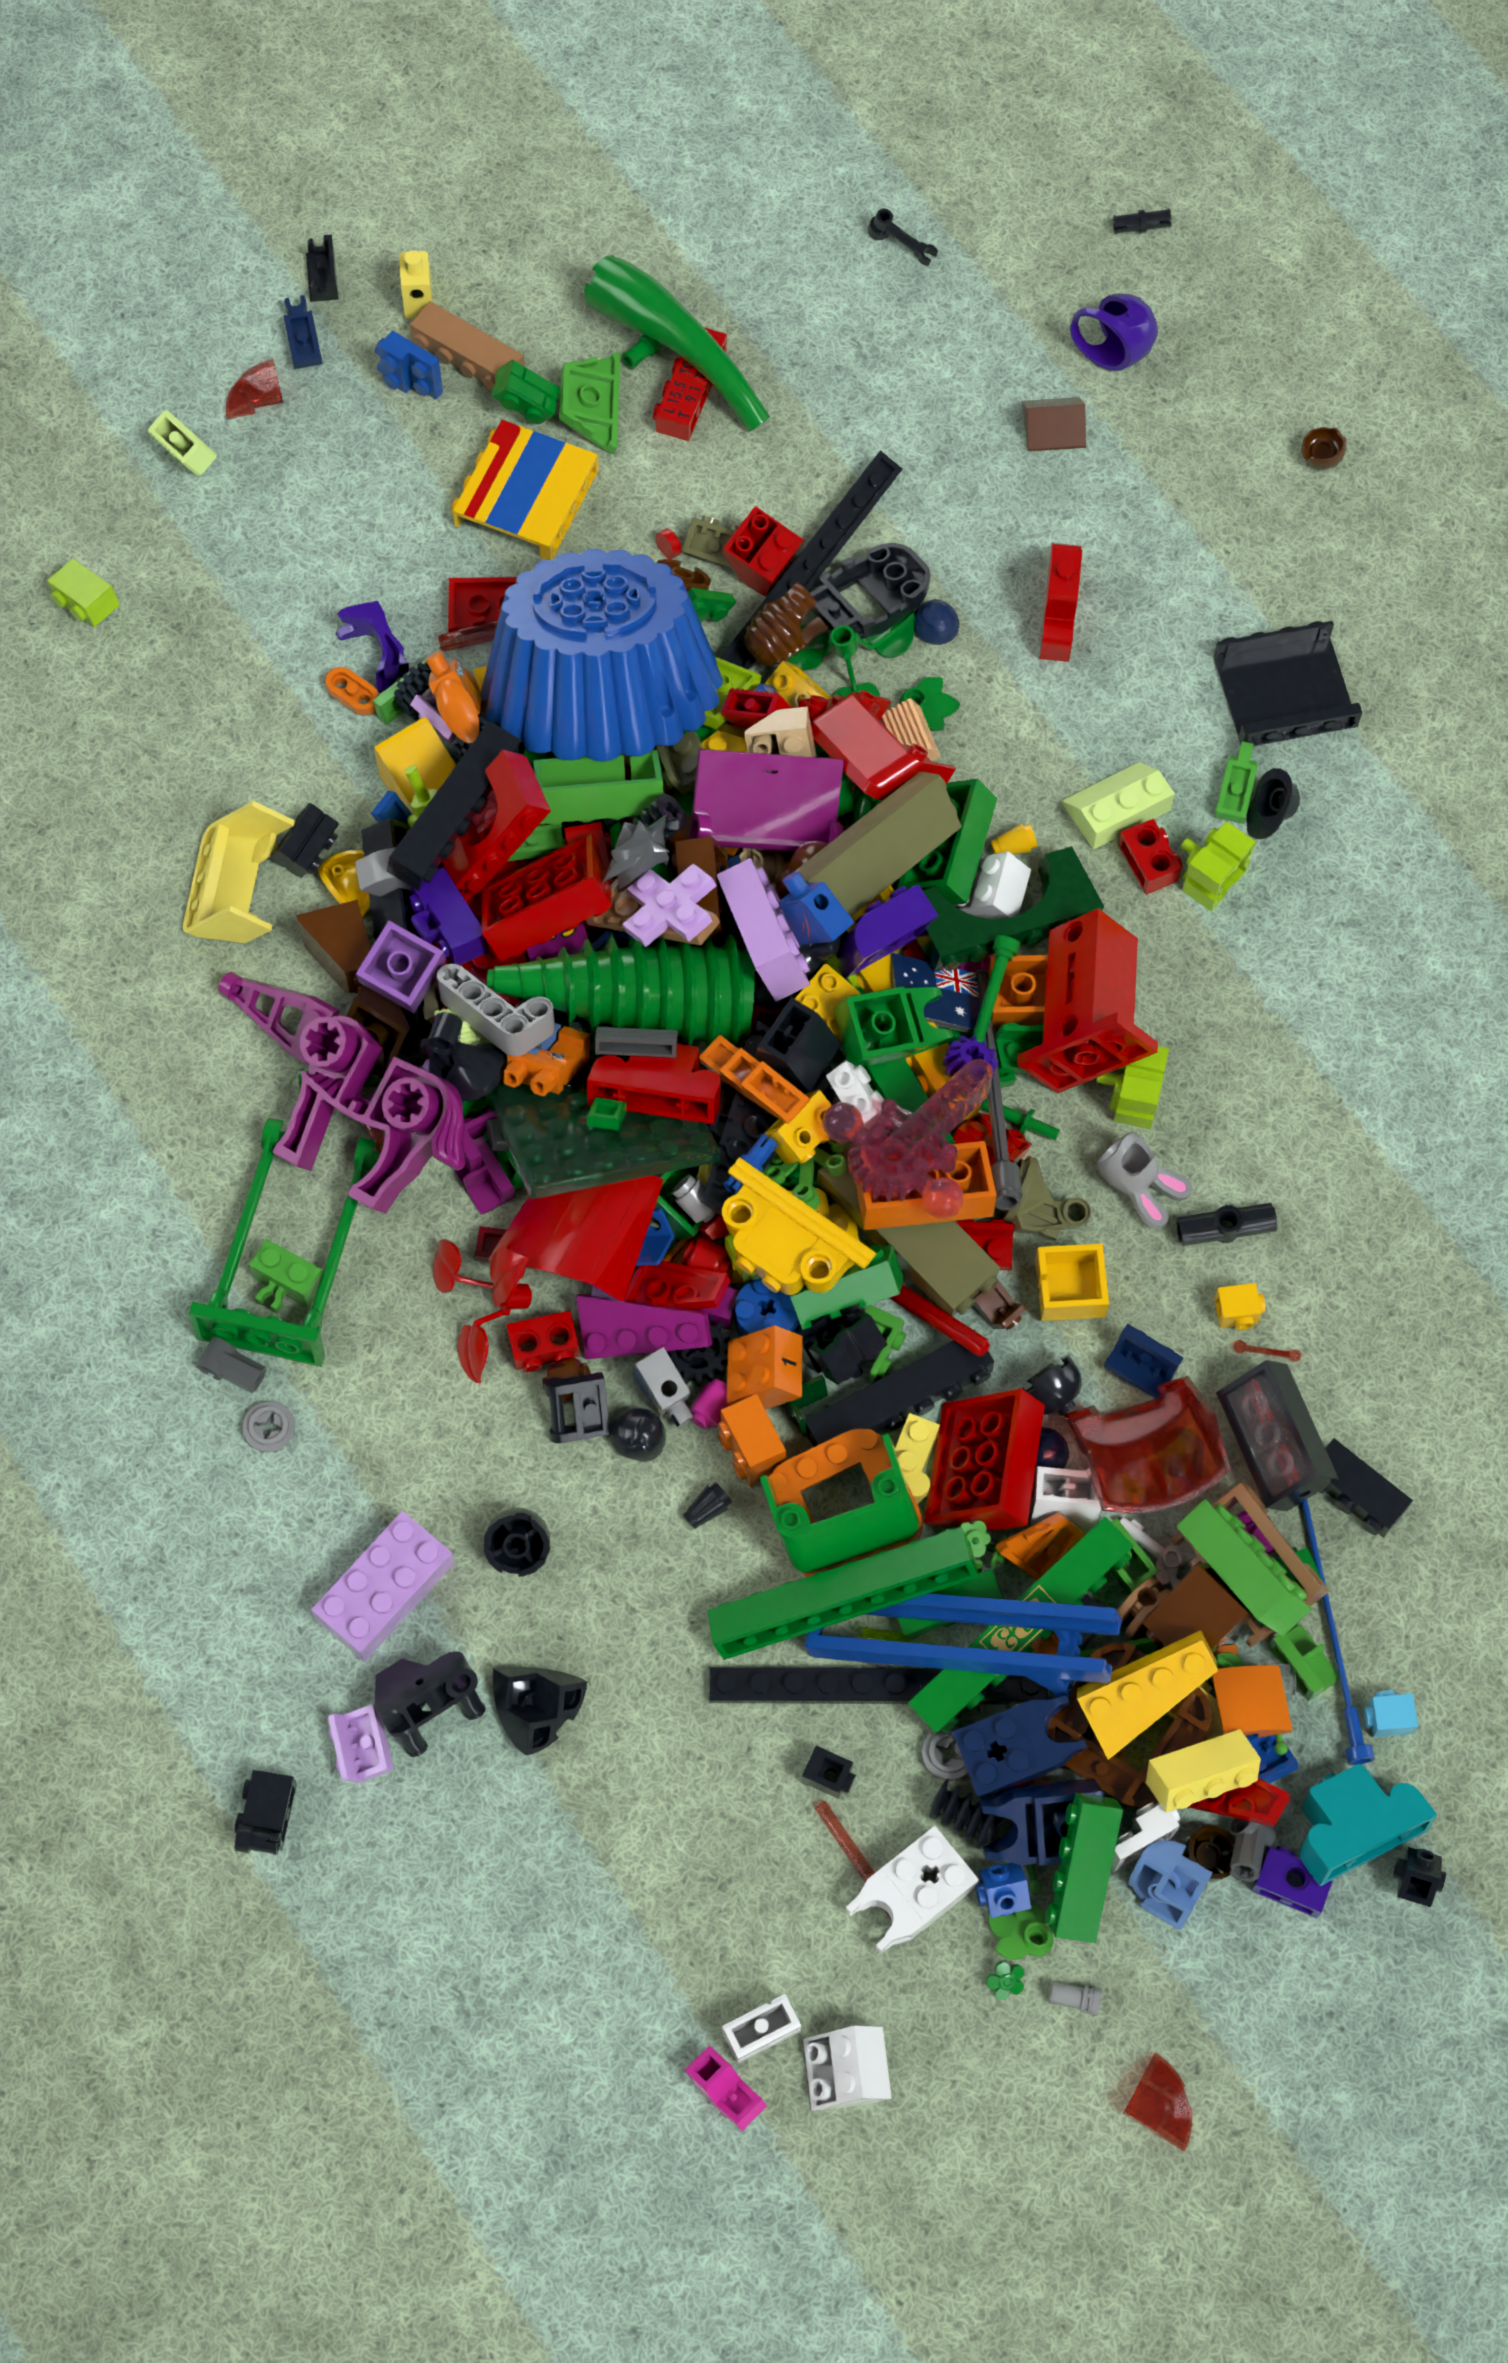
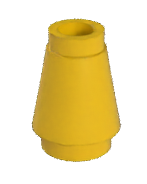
M1021 823L990 841L994 854L1006 851L1012 855L1032 852V848L1038 847L1031 824L1023 826Z

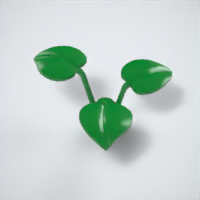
M911 612L884 633L865 638V640L860 638L857 632L854 633L851 627L846 625L837 626L832 630L830 638L827 632L822 633L819 638L814 639L806 646L805 651H800L798 655L791 656L788 662L797 665L804 671L813 670L822 664L823 655H829L833 649L838 657L845 659L851 687H842L834 695L846 697L853 692L864 690L880 697V693L873 683L856 684L851 657L857 651V642L869 651L876 648L878 654L884 658H895L903 655L909 650L913 642L914 613ZM807 625L800 626L801 630L805 628Z

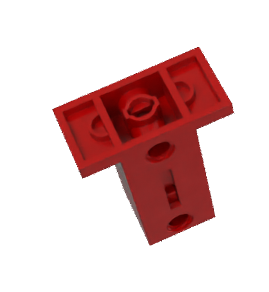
M1099 908L1049 931L1043 1044L1018 1054L1017 1065L1057 1094L1158 1053V1041L1134 1024L1138 938Z

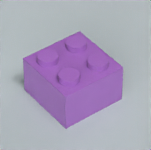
M388 921L358 969L356 976L359 983L414 1014L435 981L438 970L444 966L447 960L444 951L395 923Z

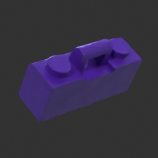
M444 868L439 869L430 884L425 882L419 891L411 887L412 896L408 898L415 915L411 917L410 921L424 941L430 944L436 942L438 949L444 951L445 957H449L453 964L462 965L489 952L488 942L482 934L481 924ZM431 922L434 929L431 930L427 923Z

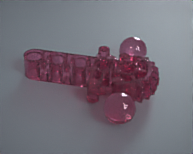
M971 1060L914 1113L897 1106V1103L892 1099L884 1100L881 1103L880 1117L877 1125L871 1126L870 1130L863 1126L862 1114L856 1106L848 1102H837L828 1107L822 1119L825 1134L835 1142L849 1143L852 1141L858 1146L850 1148L848 1152L850 1174L854 1175L855 1185L862 1184L863 1193L872 1190L875 1200L880 1195L886 1196L885 1198L888 1203L892 1197H898L902 1203L905 1195L915 1189L922 1194V1202L929 1215L938 1219H948L956 1215L964 1201L962 1188L956 1181L950 1178L933 1179L927 1172L933 1169L936 1171L940 1169L945 1173L954 1171L958 1150L944 1138L988 1097L993 1075L992 1066L984 1060Z

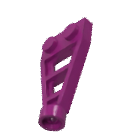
M228 972L222 978L218 987L220 994L234 1001L288 1054L307 1065L309 1063L304 1059L300 1051V1037L304 1028L316 1018L339 1016L340 1010L316 996L242 978L233 972ZM260 993L275 999L269 1016L256 1007ZM286 1005L299 1008L303 1012L295 1035L291 1034L280 1022Z

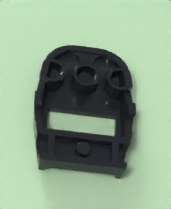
M899 543L881 544L866 550V556L856 560L849 557L842 561L840 569L833 574L827 572L819 578L820 586L810 592L817 602L811 610L826 623L831 631L837 626L846 625L851 627L854 633L857 632L862 639L884 633L917 608L925 599L929 590V567L906 545ZM859 583L887 614L875 620L872 617L865 620L840 592Z

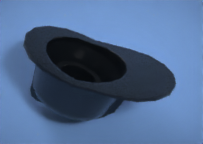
M1273 768L1267 771L1260 778L1246 815L1247 832L1255 839H1265L1272 836L1279 829L1282 822L1292 817L1298 810L1300 805L1299 790L1297 785L1292 783L1289 774L1283 769Z

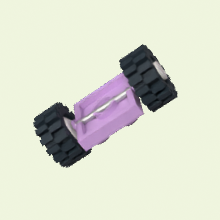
M421 662L417 664V669L413 666L409 669L410 674L407 675L405 673L402 676L404 678L403 682L399 681L396 686L399 689L394 692L396 696L394 700L414 720L417 721L426 716L431 725L438 730L437 735L444 741L449 743L457 741L458 743L453 744V749L455 750L453 751V756L460 761L472 743L464 742L458 738L443 721L437 708L436 698L428 684L429 675L432 671L427 662L425 664ZM484 715V718H482L481 716L478 717L479 732H481L483 728L486 726V724L489 722L486 715Z

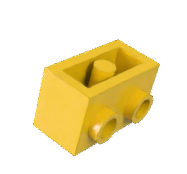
M820 1090L805 1094L810 1098V1102L789 1124L778 1119L764 1133L768 1136L766 1138L767 1141L771 1137L778 1144L775 1151L786 1165L795 1162L803 1164L812 1158L816 1153L814 1148L820 1142L824 1143L831 1139L837 1132L834 1128L843 1121Z

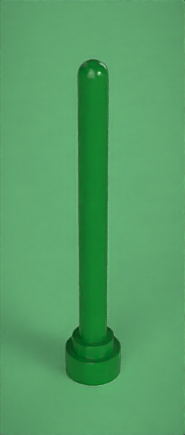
M997 935L993 945L996 960L972 1035H975L980 1043L984 1042L1008 961H1012L1013 957L1017 956L1020 947L1018 940L1004 935Z

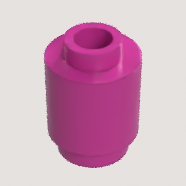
M712 1379L710 1384L704 1385L689 1409L693 1415L691 1420L694 1424L705 1430H708L709 1427H718V1423L721 1422V1410L731 1406V1404L727 1403V1384L720 1380Z

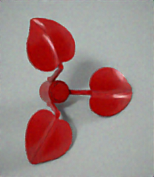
M441 1239L438 1242V1249L433 1262V1277L437 1289L442 1293L451 1292L455 1280L465 1284L494 1289L492 1300L494 1305L500 1308L497 1312L475 1320L472 1326L464 1325L459 1334L457 1352L461 1366L473 1382L481 1383V1374L486 1364L489 1343L485 1330L480 1326L498 1317L509 1316L511 1309L529 1308L532 1300L530 1286L518 1283L529 1257L517 1253L508 1247L497 1248L490 1263V1277L494 1283L462 1277L458 1274L462 1263L460 1251L452 1241Z

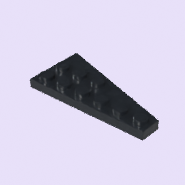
M759 1020L748 1051L752 1057H755L758 1045L770 1029ZM826 1067L810 1092L820 1090L824 1094L831 1085L826 1075L833 1070ZM737 1090L701 1203L722 1216L724 1202L733 1196L735 1192L733 1190L730 1193L723 1186L724 1182L730 1177L728 1174L729 1169L743 1154L746 1155L759 1139V1136L764 1134L779 1119ZM775 1150L763 1164L762 1173L766 1171L778 1155Z

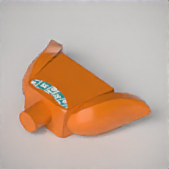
M440 650L430 654L425 661L432 671L429 675L428 684L436 698L438 711L445 724L458 738L464 742L473 743L480 734L478 718L482 711L480 687L472 674L465 670L457 659L447 662Z

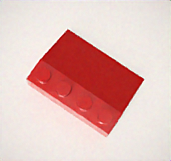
M592 832L486 885L482 889V934L501 962L508 958L519 957L526 949L536 944H545L554 935L564 930H573L582 921L592 916H601L612 907L610 885L608 880L602 883L606 872Z
M1022 1388L943 1403L924 1523L928 1526L960 1527L964 1522L971 1524L979 1520L984 1522L986 1529L992 1530L1027 1526L1045 1405Z

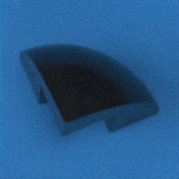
M493 1668V1694L497 1713L504 1731L514 1746L524 1755H530L554 1743L559 1738L556 1732L568 1719L574 1720L585 1697L588 1681L571 1674L543 1668Z

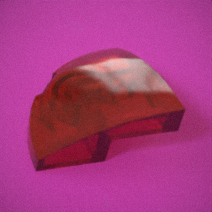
M274 359L259 363L245 371L231 388L226 402L227 419L256 414L255 408L283 403Z
M1154 2053L1123 2114L1150 2129L1154 2135L1183 2152L1185 2151L1192 2130V2107L1188 2104L1184 2090L1185 2084L1176 2070L1164 2058Z

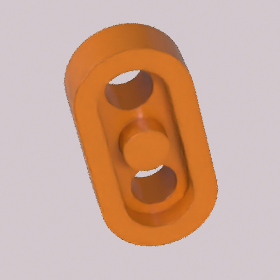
M337 667L329 671L325 682L327 691L333 698L358 715H370L376 711L373 700L378 697V691L373 685L346 667ZM340 683L347 684L344 688L337 687ZM363 699L369 700L367 704H360L359 702Z

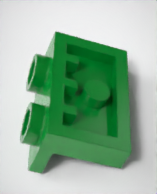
M1007 1023L999 1028L994 1034L999 1073L1029 1074L1017 1065L1018 1054L1043 1044L1044 1024L1024 1026L1017 1023Z

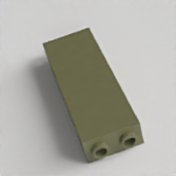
M922 771L918 772L796 871L801 873L806 883L824 882L849 916L852 917L962 827L957 817V810L947 793L945 781L940 775Z
M864 1131L849 1144L845 1151L839 1153L845 1158L848 1165L847 1171L840 1176H832L828 1169L823 1167L818 1171L816 1182L877 1245L893 1246L902 1271L940 1309L951 1316H954L956 1313L960 1315L965 1314L974 1305L975 1301L973 1298L980 1292L984 1295L987 1294L998 1283L996 1277L1000 1267L955 1221L864 1230L854 1179L856 1154L885 1151Z

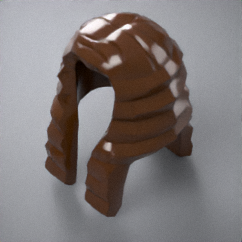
M797 582L784 597L764 605L763 609L758 611L757 616L751 619V625L746 627L745 646L758 663L764 666H772L774 664L780 665L783 660L789 661L791 656L798 655L800 651H805L808 644L827 631L828 626L819 617L801 630V622L806 614L817 604L814 597L804 586Z

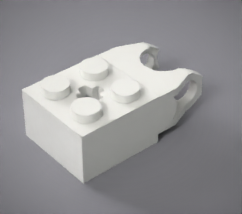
M934 1826L867 1879L859 1896L846 1906V1911L850 1916L869 1907H879L888 1912L892 1920V1926L887 1931L885 1937L876 1944V1949L881 1954L893 1945L910 1941L921 1931L925 1930L975 1889V1885H978L979 1879L937 1827ZM924 1872L934 1873L936 1875V1883L933 1884L930 1880L924 1883L922 1881Z

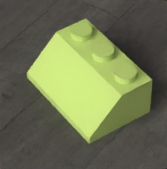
M1138 762L1062 800L1061 803L1094 850L1119 837L1121 831L1171 811L1175 793L1159 770Z

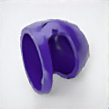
M1115 293L1102 299L1098 309L1086 307L1078 310L1073 315L1070 333L1077 348L1094 364L1110 371H1121L1133 366L1150 353L1158 336V326L1151 307L1140 297L1132 294ZM1089 316L1098 319L1106 340L1098 345H1091L1086 342L1078 326L1080 317Z

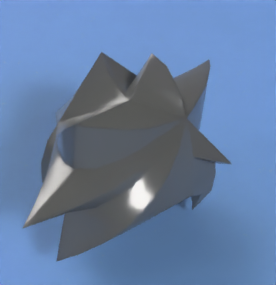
M667 814L648 827L640 820L637 825L624 822L615 849L610 852L612 861L602 883L617 876L619 889H622L658 863L663 862L667 865L669 860L667 852H670L665 848L664 841Z

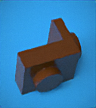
M999 1280L987 1294L984 1295L980 1292L973 1298L975 1308L993 1329L1009 1330L1021 1321L1020 1315L1027 1309L1023 1303H1016Z

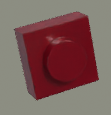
M479 1226L475 1261L488 1262L487 1260L507 1229Z

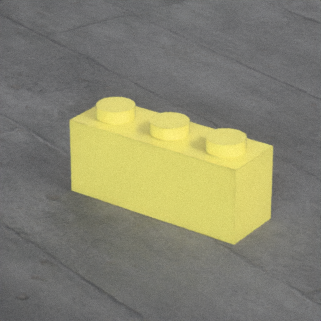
M1241 1729L1149 1760L1146 1784L1167 1813L1178 1808H1187L1191 1804L1207 1798H1216L1224 1792L1251 1785L1258 1780L1261 1758Z

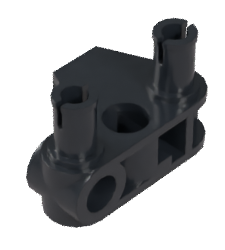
M458 1651L449 1652L427 1666L400 1659L376 1675L375 1710L388 1733L393 1737L400 1738L410 1757H418L428 1748L427 1742L423 1739L418 1729L423 1724L458 1702L468 1720L481 1717L486 1707L475 1691L478 1684L477 1675L468 1664L465 1656ZM426 1703H427V1705H428L430 1711H423V1710H422V1709H423V1706H424Z

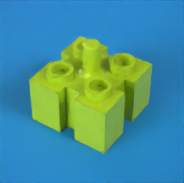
M1227 821L1219 829L1215 827L1210 831L1204 841L1207 844L1206 847L1202 848L1189 838H1186L1181 845V848L1190 854L1186 861L1188 868L1182 876L1185 880L1182 891L1211 912L1226 896L1228 890L1248 870L1251 861L1249 857L1253 854L1256 844L1255 840Z
M1158 1046V1053L1119 1068L1117 1074L1109 1072L1097 1077V1083L1115 1086L1110 1110L1115 1111L1113 1122L1151 1130L1160 1097L1169 1048Z

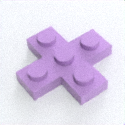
M695 864L689 866L670 884L650 869L627 888L630 897L643 907L622 925L625 931L635 940L640 941L644 947H647L669 927L690 942L713 922L709 913L696 903L714 889L716 884L711 876Z

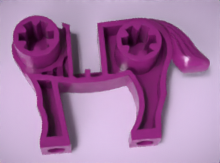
M347 1016L316 1018L306 1025L300 1037V1051L304 1059L309 1063V1073L302 1070L301 1091L297 1103L292 1110L288 1129L276 1144L272 1153L297 1167L312 1171L334 1108L361 1123L385 1131L384 1145L377 1163L363 1179L351 1186L347 1194L367 1207L383 1213L388 1212L400 1192L419 1176L423 1167L432 1156L454 1170L463 1169L465 1166V1128L463 1104L457 1088L450 1081L393 1057L372 1100H369L359 1093L383 1048L357 1020Z

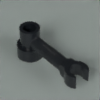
M885 208L878 210L876 216L871 219L868 225L869 236L874 240H884L891 235L913 251L922 265L929 266L931 259L926 257L924 253L936 257L938 254L937 248L931 244L920 243L901 230L900 227L892 222L893 214L890 210Z

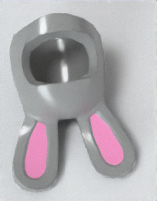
M1135 1131L1129 1132L1117 1140L1097 1162V1168L1102 1177L1116 1190L1126 1193L1131 1197L1133 1205L1142 1221L1152 1228L1160 1229L1164 1227L1168 1222L1169 1216L1148 1190L1149 1185L1176 1201L1185 1200L1192 1193V1183L1184 1176L1159 1166L1149 1146Z

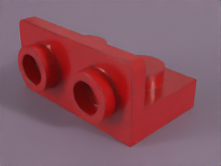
M973 1219L955 1221L1000 1267V1270H1012L1014 1224H1008L1006 1221L998 1219L990 1220L988 1223L975 1222Z

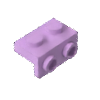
M374 1704L345 1715L333 1713L328 1716L330 1724L329 1736L335 1746L337 1755L336 1768L342 1780L362 1783L394 1770L384 1724L376 1712Z

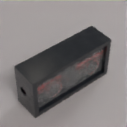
M1265 1360L1216 1392L1266 1508L1289 1511L1339 1480L1288 1364Z

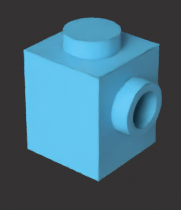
M1394 1690L1380 1691L1375 1693V1697L1371 1698L1367 1704L1368 1708L1363 1709L1364 1724L1366 1728H1371L1372 1738L1413 1734L1418 1728L1413 1693L1396 1695Z

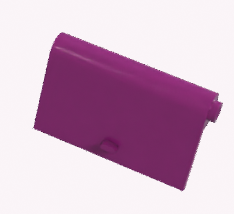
M699 749L690 830L691 839L712 836L722 847L796 851L802 844L811 841L831 843L846 831L837 822L844 760Z

